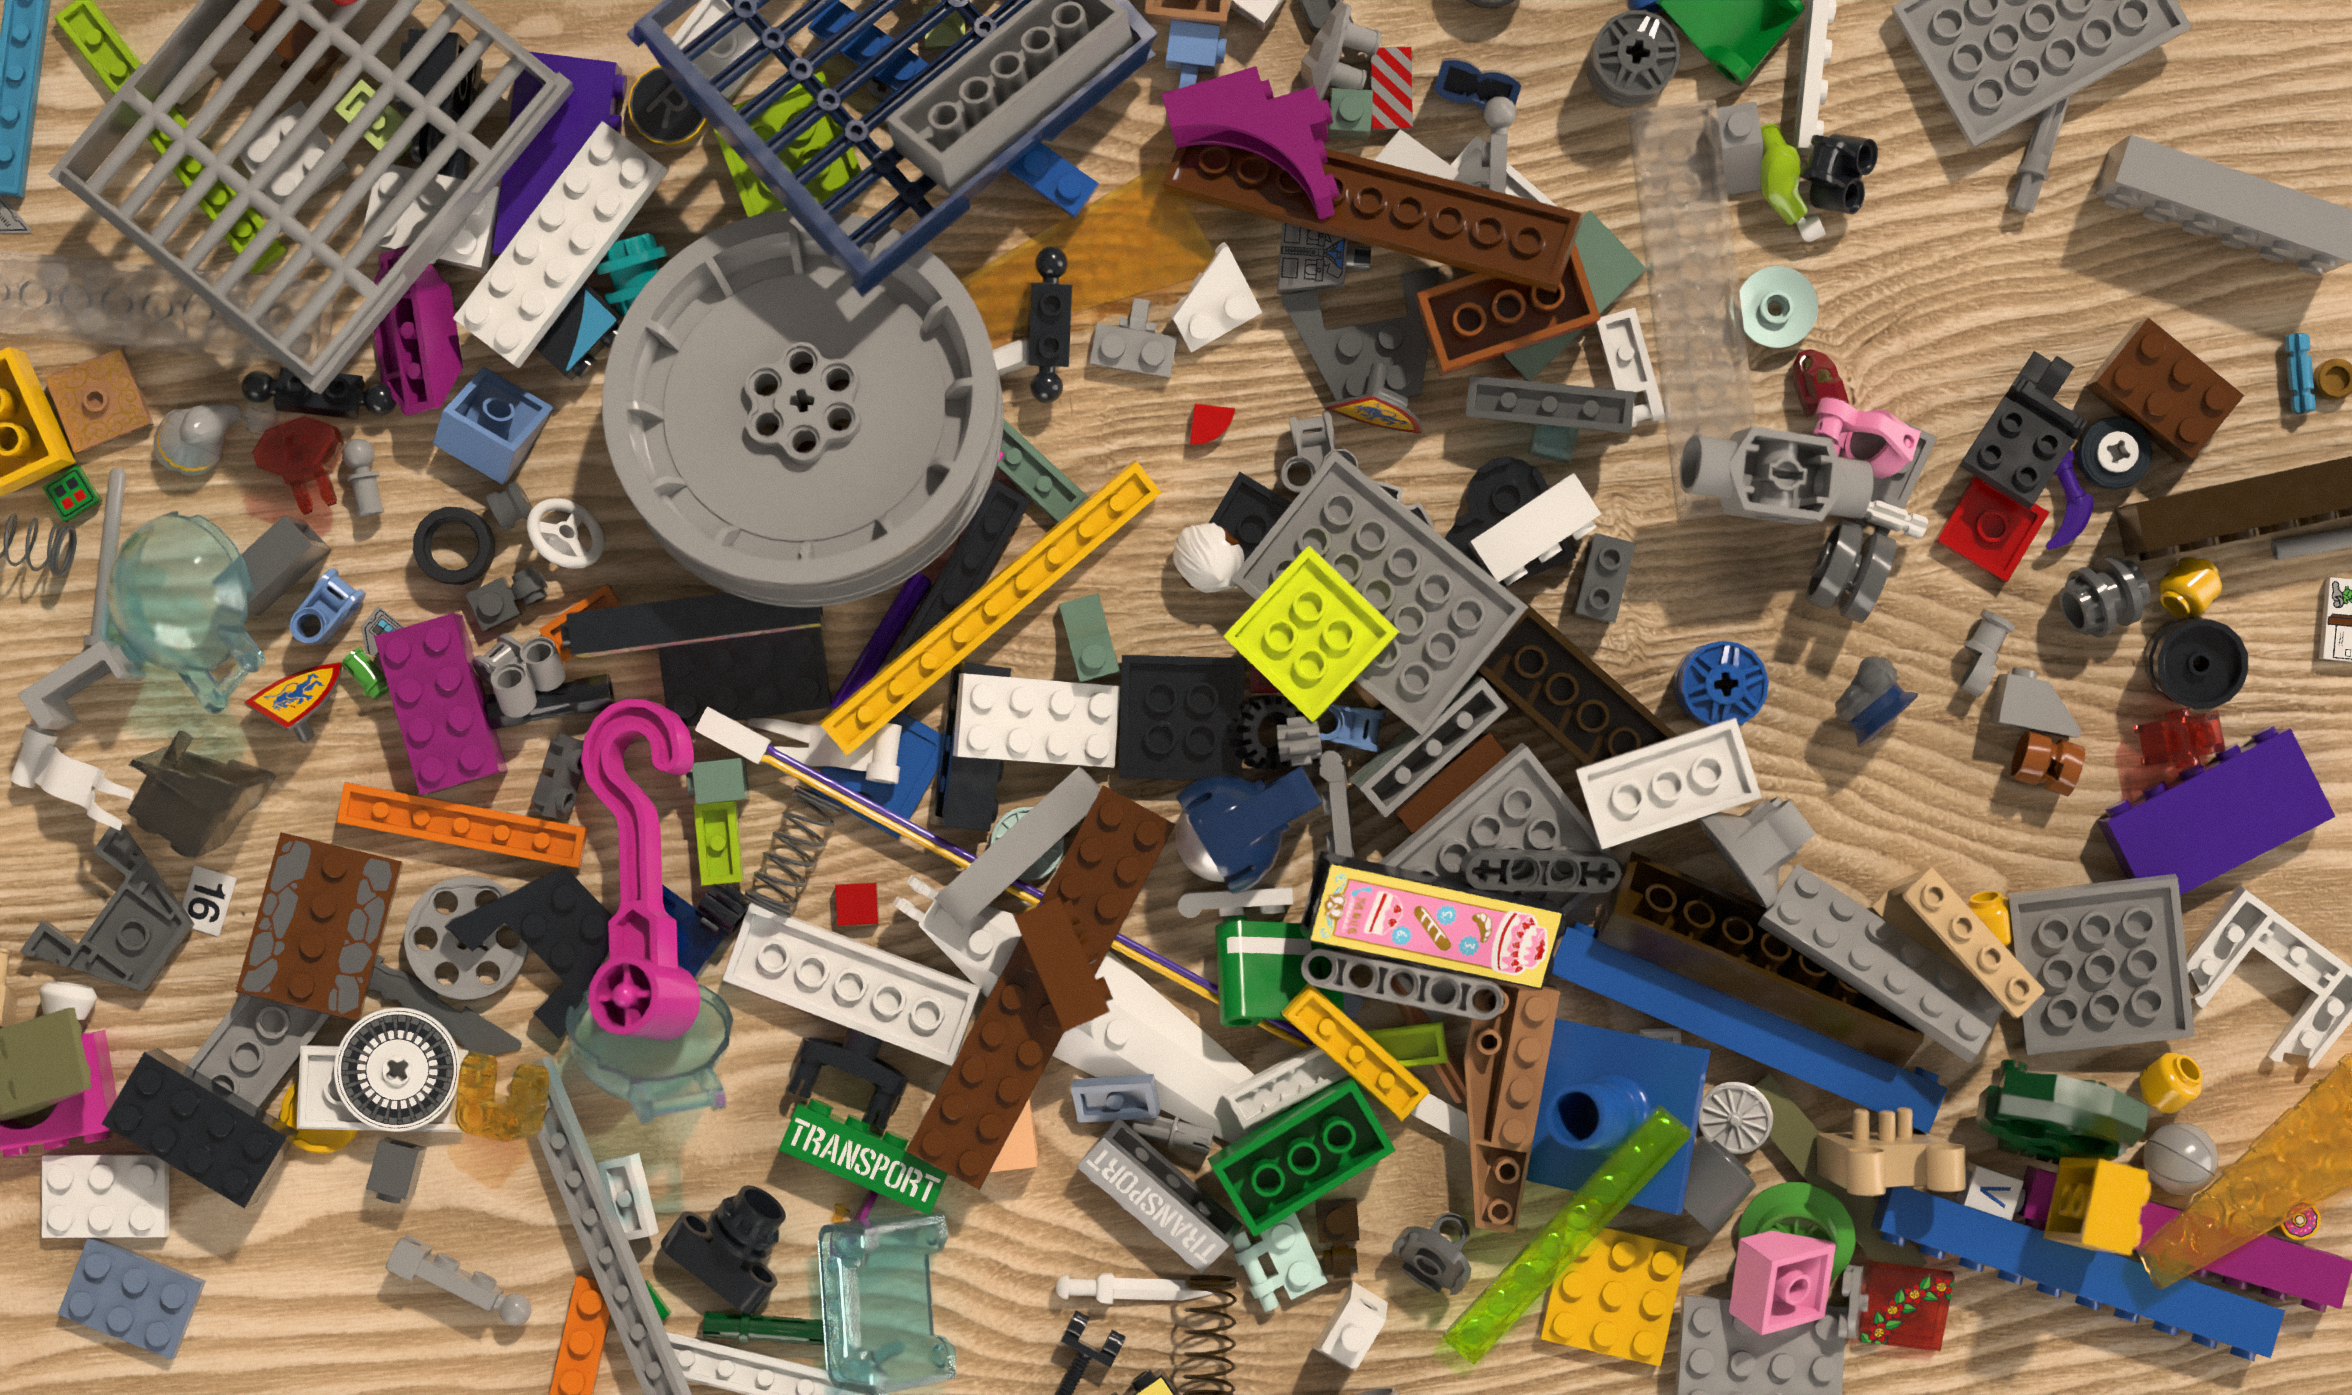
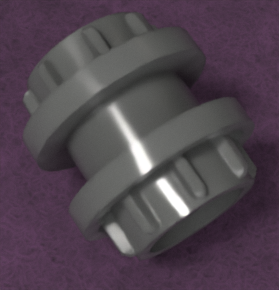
M2107 556L2096 561L2093 570L2081 567L2072 571L2067 577L2065 587L2060 590L2059 602L2065 619L2075 631L2086 636L2091 634L2100 638L2112 633L2117 623L2122 626H2128L2139 621L2143 615L2144 606L2150 603V588L2144 573L2133 561L2126 560L2125 558L2118 559L2115 556Z

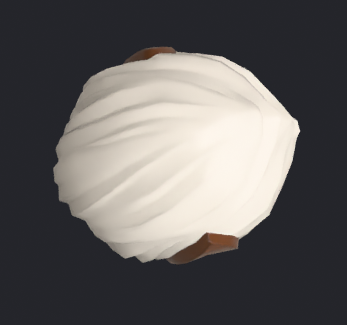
M1215 523L1191 525L1189 528L1186 527L1182 532L1178 533L1173 549V561L1186 585L1204 593L1240 588L1231 578L1243 565L1244 553L1239 545V541L1234 539L1226 528L1217 526Z

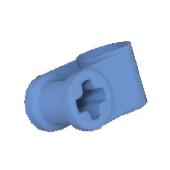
M335 568L329 569L317 581L309 596L291 617V634L296 640L310 646L326 644L342 624L359 608L365 599L366 593L362 589L356 591L338 577L339 572ZM333 589L341 596H343L344 599L342 600L339 596L333 593ZM317 616L321 622V629L316 636L308 638L303 630L304 623L309 617Z
M1331 704L1326 709L1333 714L1335 726L1327 734L1320 733L1321 740L1343 744V746L1373 752L1380 751L1377 739L1381 719L1386 718V712ZM1366 720H1367L1366 729H1365V735H1364V738H1363L1365 722H1366Z

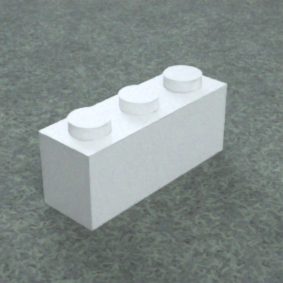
M1573 473L1470 541L1468 546L1486 573L1497 582L1504 580L1506 585L1509 586L1528 573L1524 565L1536 557L1543 563L1560 552L1562 548L1558 543L1572 534L1575 540H1578L1595 529L1597 526L1593 519L1601 515V513Z

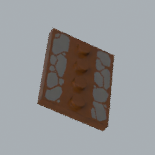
M280 832L236 992L344 1019L360 1021L403 866L402 861Z

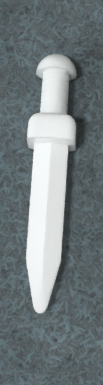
M1100 1273L1096 1276V1280L1069 1279V1275H1064L1056 1283V1292L1063 1299L1068 1300V1295L1095 1296L1100 1303L1113 1304V1299L1187 1300L1213 1294V1292L1186 1290L1185 1280L1114 1278L1113 1273Z

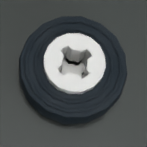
M2112 416L2099 419L2085 429L2078 441L2076 457L2079 469L2088 481L2099 488L2117 490L2130 487L2143 478L2151 465L2153 450L2150 438L2142 426L2129 418Z

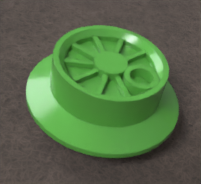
M1786 1182L1763 1190L1748 1204L1740 1221L1739 1239L1768 1231H1776L1833 1242L1836 1246L1830 1281L1840 1275L1847 1267L1854 1252L1855 1227L1847 1208L1832 1193L1813 1184Z

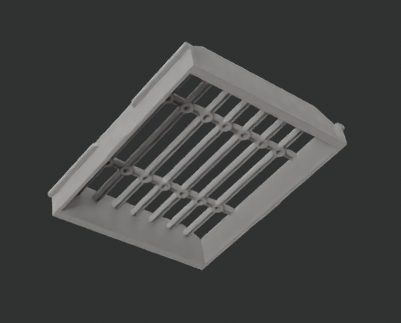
M200 0L148 63L140 64L50 171L49 175L77 195L292 371L312 391L321 395L429 264H433L464 228L467 224L466 219L575 90L570 80L560 72L557 74L465 0H438L446 7L445 10L394 71L378 60L376 54L422 0H399L362 45L347 35L344 29L369 0H358L352 5L341 6L330 20L313 7L312 4L315 0H279L287 8L184 129L169 117L168 112L263 1L240 0L237 3L238 0ZM461 19L478 34L424 97L409 85L407 81L456 22ZM299 20L305 21L318 34L216 155L200 142L201 136ZM493 44L510 59L456 123L441 111L439 106L489 46ZM331 45L336 46L350 60L249 180L245 179L232 168L231 164ZM525 70L544 86L490 150L472 136L471 132L519 74ZM367 71L382 85L281 206L277 205L263 193V189L360 73ZM394 97H399L414 109L413 112L312 232L309 231L294 216ZM430 122L446 136L347 255L342 258L327 245V240L424 124ZM159 129L173 141V144L118 208L104 197L101 192L152 131ZM458 148H462L477 160L479 164L378 285L374 284L358 270V267ZM185 155H191L205 169L155 229L148 233L132 220L133 217ZM218 180L223 181L237 193L236 196L181 260L164 244ZM253 206L269 220L213 286L198 274L196 269L247 208ZM281 232H285L301 246L246 311L242 310L227 296ZM312 258H317L331 269L332 273L278 337L274 336L259 322ZM345 283L349 284L364 296L366 300L312 365H310L291 348Z

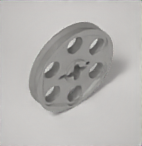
M462 876L448 879L427 890L413 906L405 927L404 943L406 955L417 977L435 992L454 999L470 1000L483 998L507 986L522 969L530 947L521 938L515 948L507 949L501 946L497 936L499 930L507 925L506 923H503L482 943L489 950L479 945L473 952L468 947L462 948L460 946L462 941L446 925L452 918L478 908L476 900L482 891H493L497 894L498 898L510 893L508 889L497 882L477 876ZM442 891H450L457 897L458 906L452 914H443L436 908L435 899ZM421 927H430L437 933V944L431 950H422L415 942V934ZM485 961L496 963L500 969L498 981L491 985L482 983L477 975L479 965ZM443 962L453 963L459 971L458 979L452 985H444L436 977L437 967Z

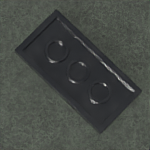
M821 626L658 648L666 708L677 713L686 727L697 726L707 707L734 721L832 708Z

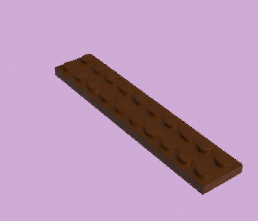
M1193 145L1176 149L1163 182L1164 191L1167 193L1552 292H1557L1582 222L1581 212L1326 148L1328 163L1322 164L1325 175L1333 173L1339 198L1332 199L1335 215L1320 220L1308 195L1289 173L1263 156L1231 146Z
M1104 785L1101 786L1040 900L1042 902L1056 895L1060 896L1063 903L1071 900L1080 921L1073 928L1079 941L1085 938L1088 939L1097 960L1090 964L1094 976L1176 825ZM1022 935L906 1149V1152L978 1190L981 1189L1064 1034Z

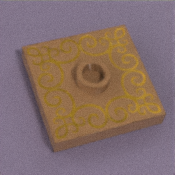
M123 348L115 349L45 377L75 454L84 453L154 425L127 353Z

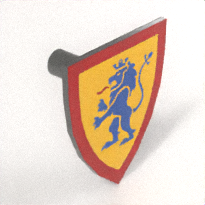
M1372 363L1366 394L1326 403L1323 407L1362 423L1397 431L1422 434L1421 421L1406 408L1408 398L1384 388L1388 366L1383 363Z
M341 662L319 665L284 677L259 691L245 701L244 704L289 732L294 729L300 742L309 741L314 737V732L307 718L331 701L330 696L340 680L342 672Z

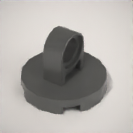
M1456 1213L1442 1214L1430 1229L1419 1226L1406 1227L1393 1243V1256L1400 1255L1405 1262L1401 1267L1404 1273L1417 1284L1432 1292L1439 1293L1443 1287L1450 1289V1295H1456L1463 1290L1471 1277V1267L1467 1258L1461 1252L1470 1236V1227L1467 1221ZM1444 1225L1455 1227L1460 1234V1240L1450 1242L1440 1234L1439 1228Z

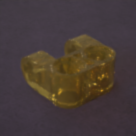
M469 1052L464 1057L459 1071L457 1107L455 1111V1120L458 1127L465 1133L502 1142H510L537 1135L542 1130L544 1124L550 1078L548 1069L540 1065L521 1063L513 1074L510 1096L495 1093L498 1072L496 1058L489 1054Z

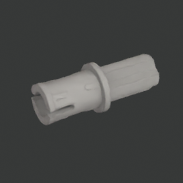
M1160 1116L1158 1118L1134 1119L1132 1124V1130L1141 1137L1167 1143L1169 1149L1177 1146L1200 1152L1204 1155H1209L1213 1141L1212 1138L1215 1133L1214 1129L1180 1122V1117L1177 1116L1175 1120Z

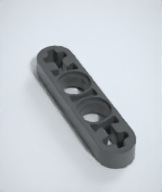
M1478 848L1466 853L1460 865L1461 873L1465 880L1473 887L1482 890L1604 893L1614 889L1621 877L1620 867L1615 860L1606 853L1591 851ZM1481 860H1484L1489 867L1501 869L1502 879L1493 870L1483 871L1479 878L1472 869L1473 867H1479ZM1519 860H1528L1531 864L1530 874L1523 880L1513 879L1511 877L1512 866ZM1560 861L1569 862L1571 867L1569 876L1563 881L1552 880V867ZM1600 864H1603L1609 870L1608 874H1602L1600 881H1598L1592 874L1581 873V866L1587 871H1597L1600 868Z

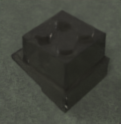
M179 730L169 746L132 759L130 762V767L136 768L145 774L146 777L130 804L127 813L137 819L136 824L144 831L155 835L159 834L171 842L170 847L175 852L184 857L196 859L226 843L246 813L258 807L277 776L271 771L234 759L229 760L226 764L188 752L186 750L193 737Z

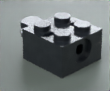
M408 30V39L401 44L400 62L427 30ZM448 32L407 81L408 84L425 97L469 44L459 33ZM475 64L439 106V109L456 123L472 104ZM396 97L397 107H400V111L408 118L414 109L399 97ZM426 122L412 139L411 155L414 162H424L427 159V155L429 156L446 136L430 122Z

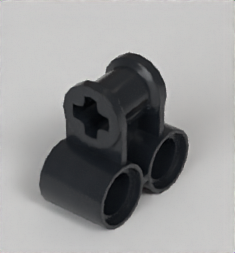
M1837 133L1832 134L1830 137L1812 135L1810 143L1813 145L1806 168L1801 169L1799 174L1801 178L1812 182L1810 188L1811 204L1814 208L1851 215L1857 213L1865 197V187L1861 179L1863 175L1870 174L1877 163V144L1872 139Z

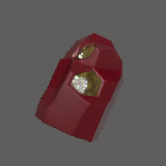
M1812 349L1799 352L1793 364L1794 387L1806 418L1815 416L1821 398H1835L1849 403L1843 381L1838 374L1836 365L1826 354Z

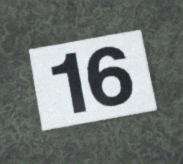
M194 865L182 907L195 923L192 929L220 936L237 878Z

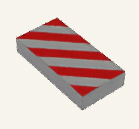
M1379 47L1375 55L1370 56L1371 90H1373L1371 131H1399L1400 129L1402 131H1412L1411 47Z

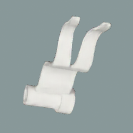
M751 718L748 720V726L775 732L808 743L809 748L774 747L807 766H827L865 771L866 780L898 784L900 767L896 766L902 729L900 725L886 723L846 756L822 726L805 725L768 718Z
M26 724L20 739L23 746L10 781L27 788H34L37 783L45 792L83 806L88 810L86 815L90 818L121 830L123 822L101 809L95 803L97 794L94 792V788L101 792L131 800L135 791L108 780L104 777L105 772L103 770L62 754L54 746L58 735L53 731L40 729L36 725Z

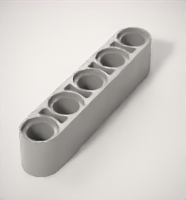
M1081 766L1077 767L935 897V900L961 928L965 927L1086 816L1100 790L1099 785Z
M1330 948L1312 950L1304 957L1301 964V972L1304 979L1316 987L1479 1020L1494 1018L1501 1011L1504 1003V995L1501 988L1489 980ZM1325 956L1331 961L1332 973L1329 977L1318 978L1311 972L1310 963L1314 957ZM1357 964L1369 966L1373 972L1372 983L1368 986L1356 985L1351 979L1353 966ZM1399 972L1408 973L1414 980L1413 991L1406 995L1396 993L1391 985V979L1394 974ZM1440 980L1450 982L1456 990L1455 998L1448 1003H1441L1433 997L1432 987ZM1480 989L1491 990L1497 998L1496 1006L1489 1011L1479 1010L1473 1003L1474 993Z

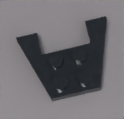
M563 866L516 888V890L484 903L472 911L452 918L446 925L473 952L497 928L506 923L563 981L533 1010V1014L560 1039L589 989L594 975L609 952L608 921L613 915Z

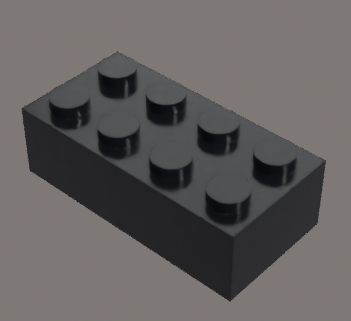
M159 1048L143 1053L102 1122V1125L244 1209L258 1202L299 1131Z

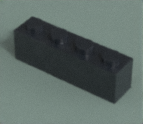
M959 662L952 668L931 824L990 832L991 823H995L998 815V800L994 798L996 783H999L1003 776V760L953 756L959 673L1011 677L1012 668Z

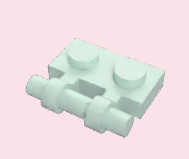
M1296 1213L1260 1233L1262 1239L1252 1244L1245 1230L1238 1232L1232 1241L1236 1250L1233 1255L1238 1265H1243L1252 1284L1249 1289L1254 1299L1259 1298L1265 1312L1279 1306L1273 1291L1283 1285L1292 1300L1328 1283ZM1267 1252L1277 1270V1273L1266 1277L1257 1258Z

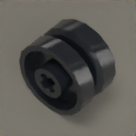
M2178 617L2163 624L2150 638L2145 651V672L2152 687L2165 699L2193 709H2213L2229 702L2242 689L2249 671L2248 652L2241 637L2228 625L2202 617ZM2196 657H2200L2199 666H2193V661Z

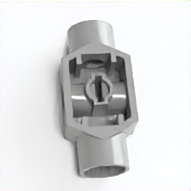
M1754 426L1734 432L1729 440L1692 435L1684 447L1679 473L1683 492L1719 498L1725 514L1802 526L1821 522L1827 514L1850 518L1862 517L1869 506L1874 482L1870 463L1863 460L1838 457L1831 438Z

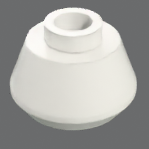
M47 981L39 989L43 1014L45 1015L75 1007L77 1020H85L97 1000V995L92 987L80 984Z

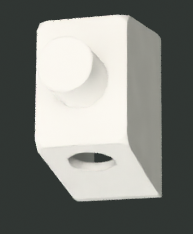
M1352 1281L1312 1348L1344 1368L1355 1371L1386 1321L1388 1302Z

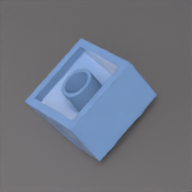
M483 366L443 410L432 444L504 485L524 462L552 414L554 407Z

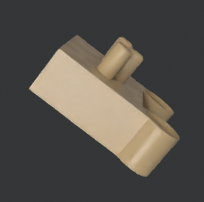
M1908 1107L1897 1108L1896 1116L1895 1112L1891 1110L1880 1111L1879 1131H1869V1112L1865 1109H1856L1852 1112V1132L1817 1134V1175L1846 1188L1848 1193L1854 1195H1881L1886 1193L1885 1187L1927 1185L1928 1189L1934 1191H1961L1965 1189V1146L1952 1144L1919 1129H1913L1912 1109Z

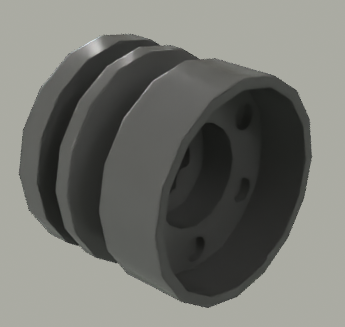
M1646 10L1625 11L1612 17L1602 27L1592 43L1586 59L1587 77L1593 90L1605 102L1620 108L1641 107L1654 101L1674 77L1680 62V43L1673 28L1661 16ZM1633 47L1638 48L1639 56L1643 57L1638 64L1632 63V56L1629 54Z

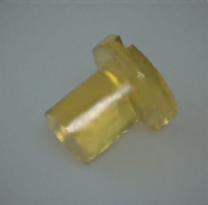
M836 1203L834 1205L836 1211L832 1220L836 1223H841L844 1215L849 1214L850 1209L843 1204Z

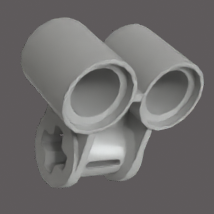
M1329 410L1323 411L1322 416L1299 420L1295 416L1289 417L1293 448L1297 456L1289 458L1284 463L1280 472L1281 484L1287 492L1299 495L1306 486H1295L1288 480L1287 472L1292 466H1305L1310 472L1311 480L1334 450L1358 468L1357 459L1350 451L1335 449L1334 429ZM1321 430L1319 432L1303 434V432Z
M504 633L497 638V644L484 656L477 655L472 661L477 674L493 687L501 711L509 717H521L530 713L537 703L535 691L556 689L563 683L566 676L555 642L547 637H536L522 645L512 636Z

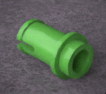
M361 647L350 652L342 660L341 666L346 668L364 688L363 694L365 697L371 696L373 700H377L389 691L385 674L371 661Z

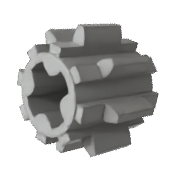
M1302 716L1287 718V724L1277 725L1281 762L1291 761L1292 767L1312 765V759L1322 758L1318 721L1308 722L1307 717Z

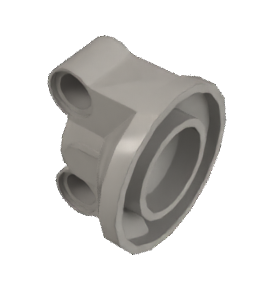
M1779 796L1770 801L1758 802L1740 816L1716 812L1697 819L1724 860L1752 895L1766 909L1777 902L1779 868L1800 852L1799 848L1815 834V831L1790 799L1782 802Z

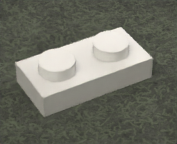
M635 1153L597 1163L600 1175L627 1240L649 1237L659 1233L640 1154Z

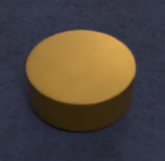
M2334 358L2318 365L2313 373L2316 393L2326 400H2339L2349 396L2352 393V364L2344 359Z

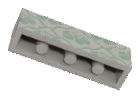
M1474 674L1424 736L1409 725L1348 780L1368 803L1386 818L1502 715L1508 707L1482 677Z

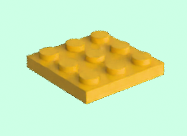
M1566 1217L1539 1338L1661 1367L1688 1246L1682 1243Z

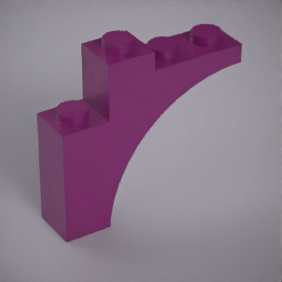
M1257 66L1161 94L1177 149L1193 145H1223L1247 150L1263 156L1284 169L1299 183L1312 202L1319 220L1335 215L1332 199L1339 198L1333 173L1325 175L1322 164L1328 163L1323 144L1329 142L1326 125L1333 124V118L1327 99L1319 101L1315 86L1274 98L1269 79L1261 81Z

